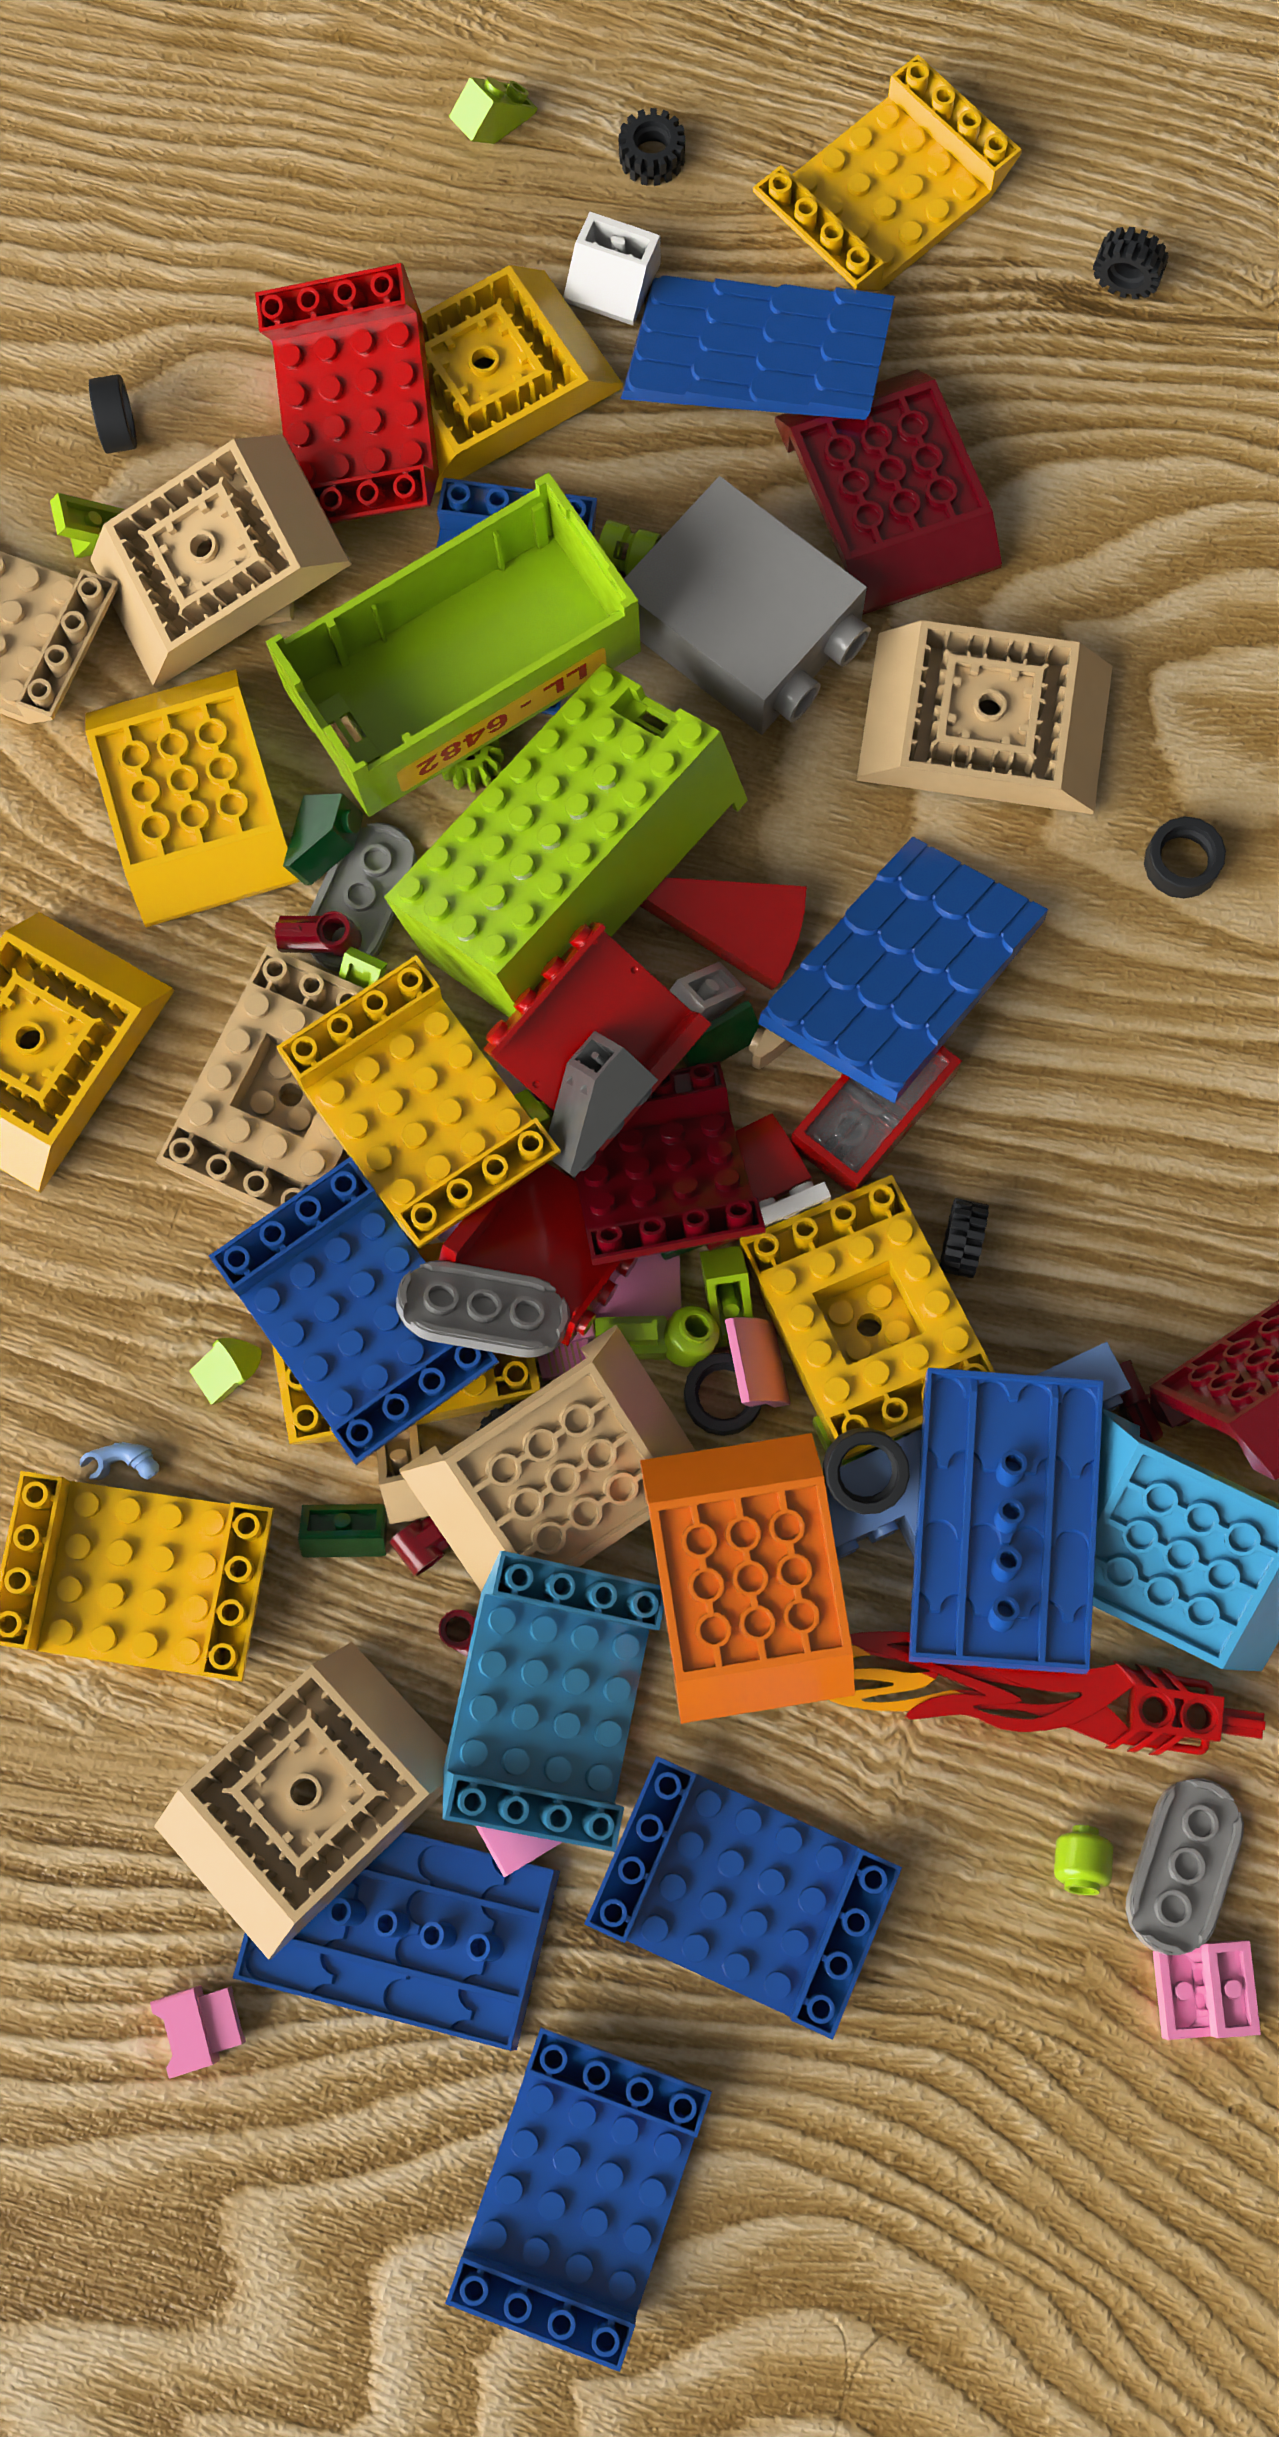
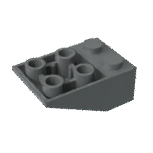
M596 1031L590 1035L567 1062L548 1132L561 1150V1153L551 1160L573 1177L579 1172L586 1170L594 1162L599 1148L607 1139L613 1138L620 1132L624 1125V1119L635 1107L642 1105L649 1098L653 1085L658 1081L624 1047Z

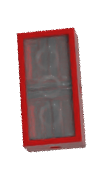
M942 1046L895 1104L842 1074L793 1131L791 1142L797 1152L847 1192L861 1188L956 1076L962 1060Z

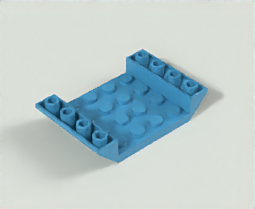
M1102 1408L1093 1606L1221 1669L1262 1671L1279 1642V1504L1140 1438L1139 1425Z
M499 1551L480 1595L443 1768L444 1820L612 1852L616 1851L624 1807L615 1804L649 1629L660 1630L664 1610L660 1585L511 1552Z

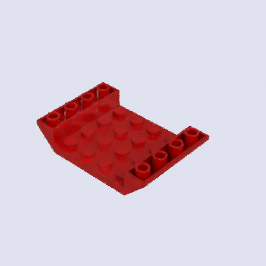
M397 263L255 292L259 332L272 340L283 435L288 441L330 523L431 506L439 477L423 324L422 316L404 265Z

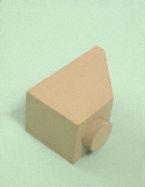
M417 1425L410 1426L377 1450L379 1487L390 1524L415 1521L429 1516L399 1471L400 1468L423 1454Z

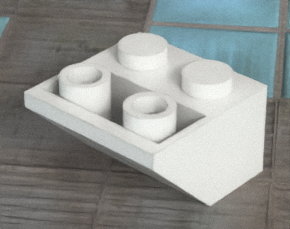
M589 212L575 243L563 296L568 304L634 325L661 264L660 235Z

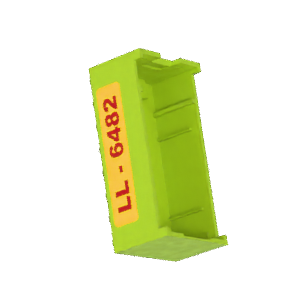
M549 472L535 480V490L286 639H283L279 633L265 641L285 691L312 732L319 738L338 767L340 775L368 817L576 692L602 663L613 669L641 652L637 597ZM347 716L362 740L357 743L354 741L340 720L341 718ZM336 723L351 747L345 748L331 724Z

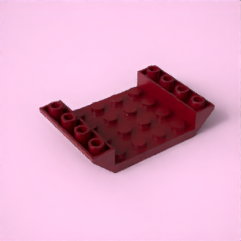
M916 369L877 382L871 411L866 420L789 413L775 417L776 426L787 452L796 451L843 563L844 570L867 587L862 615L1001 568L1002 560L993 510L934 378Z
M720 1061L672 1070L603 1152L601 1150L596 1152L594 1162L586 1170L579 1172L575 1176L593 1266L766 1233L758 1198L753 1197L732 1122L727 1086Z
M1278 1300L1149 1386L1150 1406L1158 1421L1174 1428L1196 1419L1237 1439L1253 1470L1273 1480L1279 1478Z

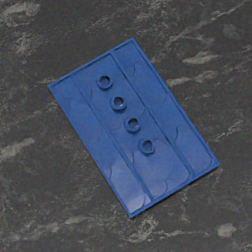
M667 275L654 278L620 399L866 420L872 407L895 296L838 287L834 291L787 284L772 287L715 278L714 282Z
M912 837L877 874L876 880L847 909L845 916L801 962L800 968L769 1000L767 1007L761 1012L758 1022L759 1025L894 1104L1045 921L1048 909L1034 901L1030 902L1027 897L999 882L998 884L995 883V880L965 864L962 865L960 861L932 846L928 847V844L915 837Z
M941 1368L927 1369L923 1400L922 1444L920 1447L909 1662H933L936 1664L1087 1674L1090 1670L1104 1381Z
M403 1831L271 1960L263 1954L245 1933L233 1979L510 2051L517 2050L560 1870L528 1863L508 1876L503 1877L489 1852Z

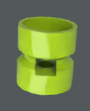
M607 520L598 543L618 572L623 571L627 576L659 542L662 536L659 533L641 528L636 533H633L629 525ZM628 543L626 559H622L624 545Z

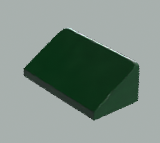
M744 1001L712 1020L709 1028L682 1059L687 1067L718 1061L721 1063L749 1046L757 1029H760L751 1003Z
M302 1505L298 1534L301 1555L305 1558L385 1556L387 1549V1512L385 1505Z

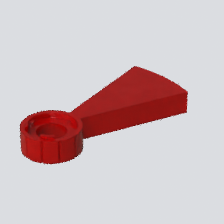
M665 877L643 901L640 907L772 991L780 983L795 951L805 913L807 886Z

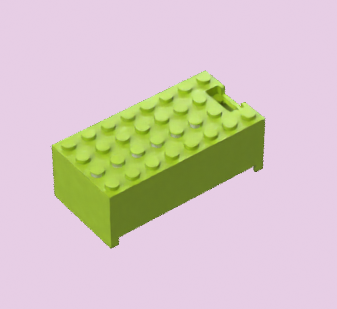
M602 663L384 898L425 959L510 1018L516 1011L513 1005L517 998L527 988L535 989L544 978L541 975L543 968L556 955L561 958L572 946L568 942L570 937L581 925L586 923L589 926L592 921L602 923L606 927L604 931L612 937L731 805L738 812L748 799L719 730L681 708L676 712L669 710L647 697L640 684Z

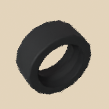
M116 374L89 379L92 412L98 436L105 453L136 449L137 439L133 414L121 375Z
M1184 816L1171 819L1157 829L1146 849L1144 867L1148 879L1156 889L1170 897L1186 899L1199 896L1211 888L1224 867L1226 849L1221 835L1212 825L1199 818ZM1175 838H1186L1198 843L1207 853L1208 865L1205 871L1194 878L1179 877L1169 871L1161 858L1162 849L1168 841Z
M724 1352L709 1355L697 1362L687 1376L684 1388L686 1411L694 1424L707 1433L720 1436L738 1434L752 1425L759 1415L762 1405L754 1407L745 1406L741 1413L728 1419L716 1418L707 1413L700 1404L699 1389L703 1380L714 1371L728 1370L735 1372L732 1354Z
M869 1427L854 1428L839 1435L828 1447L823 1461V1475L831 1495L847 1510L863 1515L877 1514L894 1506L904 1495L910 1478L909 1461L902 1447L885 1432ZM859 1445H872L880 1448L887 1454L891 1462L892 1474L888 1485L881 1492L873 1496L862 1497L853 1494L844 1486L841 1480L840 1466L843 1458L851 1449Z

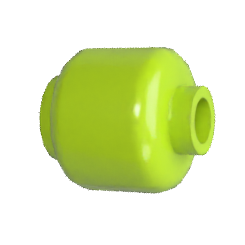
M693 1305L681 1307L673 1312L664 1330L665 1344L668 1348L665 1356L668 1360L678 1366L693 1367L697 1362L712 1353L718 1344L720 1333L718 1323L712 1314L701 1307Z
M1075 1825L1072 1827V1832L1062 1834L1057 1838L1054 1875L1058 1881L1064 1884V1890L1078 1895L1100 1894V1888H1104L1111 1883L1113 1844L1105 1837L1099 1835L1098 1828L1088 1825Z

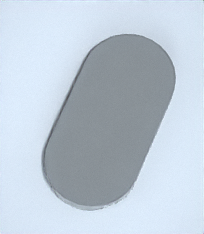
M378 822L367 824V827L361 828L354 849L328 870L307 915L322 916L331 911L341 912L359 928L362 934V943L358 950L375 958L381 952L397 917L384 896L417 862L414 847L405 833L393 825ZM345 927L335 931L332 942L338 941L343 937ZM311 953L313 958L323 967L336 972L340 971L343 957L336 956L333 953Z
M429 1261L420 1264V1268L412 1272L410 1270L402 1278L396 1297V1308L401 1321L412 1333L423 1339L518 1357H539L552 1352L563 1341L570 1322V1310L564 1297L561 1299L555 1293L556 1288L550 1283L532 1276L448 1261Z
M1202 1778L1183 1780L1171 1785L1162 1793L1156 1803L1126 1897V1915L1129 1925L1141 1943L1160 1954L1181 1955L1201 1947L1213 1934L1243 1839L1244 1822L1232 1795L1223 1786L1214 1781Z

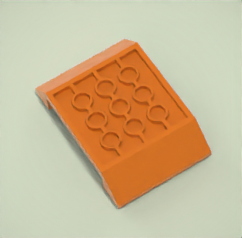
M812 1433L640 1460L675 1675L674 1684L681 1724L854 1696V1660L825 1480Z

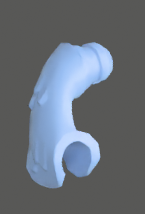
M126 1442L114 1443L113 1445L87 1452L81 1457L79 1464L81 1467H84L91 1461L97 1460L98 1468L96 1472L90 1475V1480H102L108 1476L110 1465L117 1461H124L128 1466H132L133 1469L138 1471L140 1477L147 1480L159 1472V1464L152 1458L151 1448Z

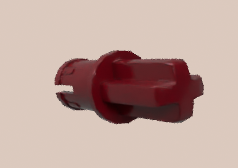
M1132 1361L1122 1362L1119 1365L1131 1389L1121 1396L1124 1403L1119 1406L1120 1411L1125 1410L1130 1422L1140 1426V1438L1151 1443L1158 1441L1163 1437V1432L1148 1401L1150 1394H1145Z

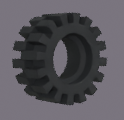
M650 108V115H645L644 109L639 110L637 119L631 114L627 118V124L623 123L620 127L621 133H619L618 138L620 164H622V170L625 174L630 172V179L636 182L638 177H641L642 185L647 186L648 179L654 180V186L660 185V178H664L666 183L672 180V173L677 176L681 172V166H684L685 163L683 125H679V119L675 115L669 120V112L666 110L662 111L661 116L657 115V108ZM648 141H657L666 146L664 150L658 153H646L638 147Z
M1123 227L1117 228L1115 233L1111 230L1103 239L1093 265V270H1095L1093 275L1095 279H1100L1099 285L1102 288L1107 285L1110 286L1108 292L1111 294L1119 291L1122 298H1126L1127 294H1131L1132 299H1139L1140 294L1144 298L1149 297L1150 293L1154 294L1157 291L1168 263L1169 255L1168 252H1165L1166 246L1164 243L1157 245L1159 238L1155 235L1148 238V231L1142 229L1140 234L1135 233V227H1129L1127 232L1124 231Z
M959 1198L954 1199L940 1259V1267L944 1273L974 1278L985 1238L989 1214L988 1204Z

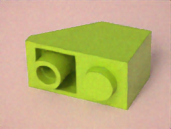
M470 77L449 118L471 141L495 144L535 115L538 108L528 98V91L515 81L504 83L488 77L486 80Z

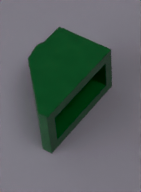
M343 793L303 795L283 867L304 885H312L354 849L362 826L364 813Z

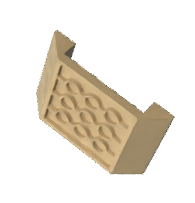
M0 551V714L27 724L52 721L119 587L117 581L84 569L81 570L78 578L75 579Z
M614 1325L580 1348L586 1357L585 1360L443 1455H441L436 1446H433L399 1469L481 1592L499 1551L580 1567L650 1519L640 1460L696 1451L617 1325Z

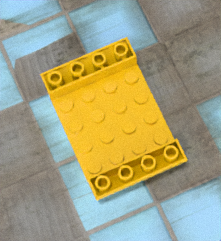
M917 54L891 75L889 94L885 100L796 172L791 174L780 165L753 187V192L856 290H882L989 202L1021 155L1022 149Z
M236 669L85 713V732L120 859L146 928L299 882V879L283 867L289 845L283 834Z
M417 955L276 1046L307 1098L371 1184L397 1224L419 1249L561 1153V1150L536 1117L534 1119L529 1117L444 1002L440 986Z
M21 1471L0 1569V1645L243 1682L274 1508L235 1502L224 1504L75 1482L64 1477Z

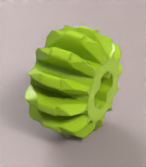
M499 738L472 754L475 759L467 760L466 758L441 773L443 779L446 781L453 779L454 788L460 790L467 783L470 791L473 793L477 789V783L481 782L487 787L491 783L490 776H498L502 771L499 763L505 759L504 751L498 748L500 745Z

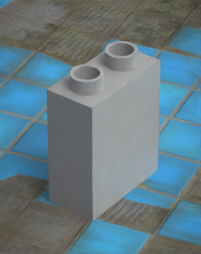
M720 476L624 578L638 599L640 641L761 735L779 715H782L791 723L798 720L810 707L819 692L820 683L813 677L830 658L841 667L847 665L863 647L871 631V628L862 621L867 587Z

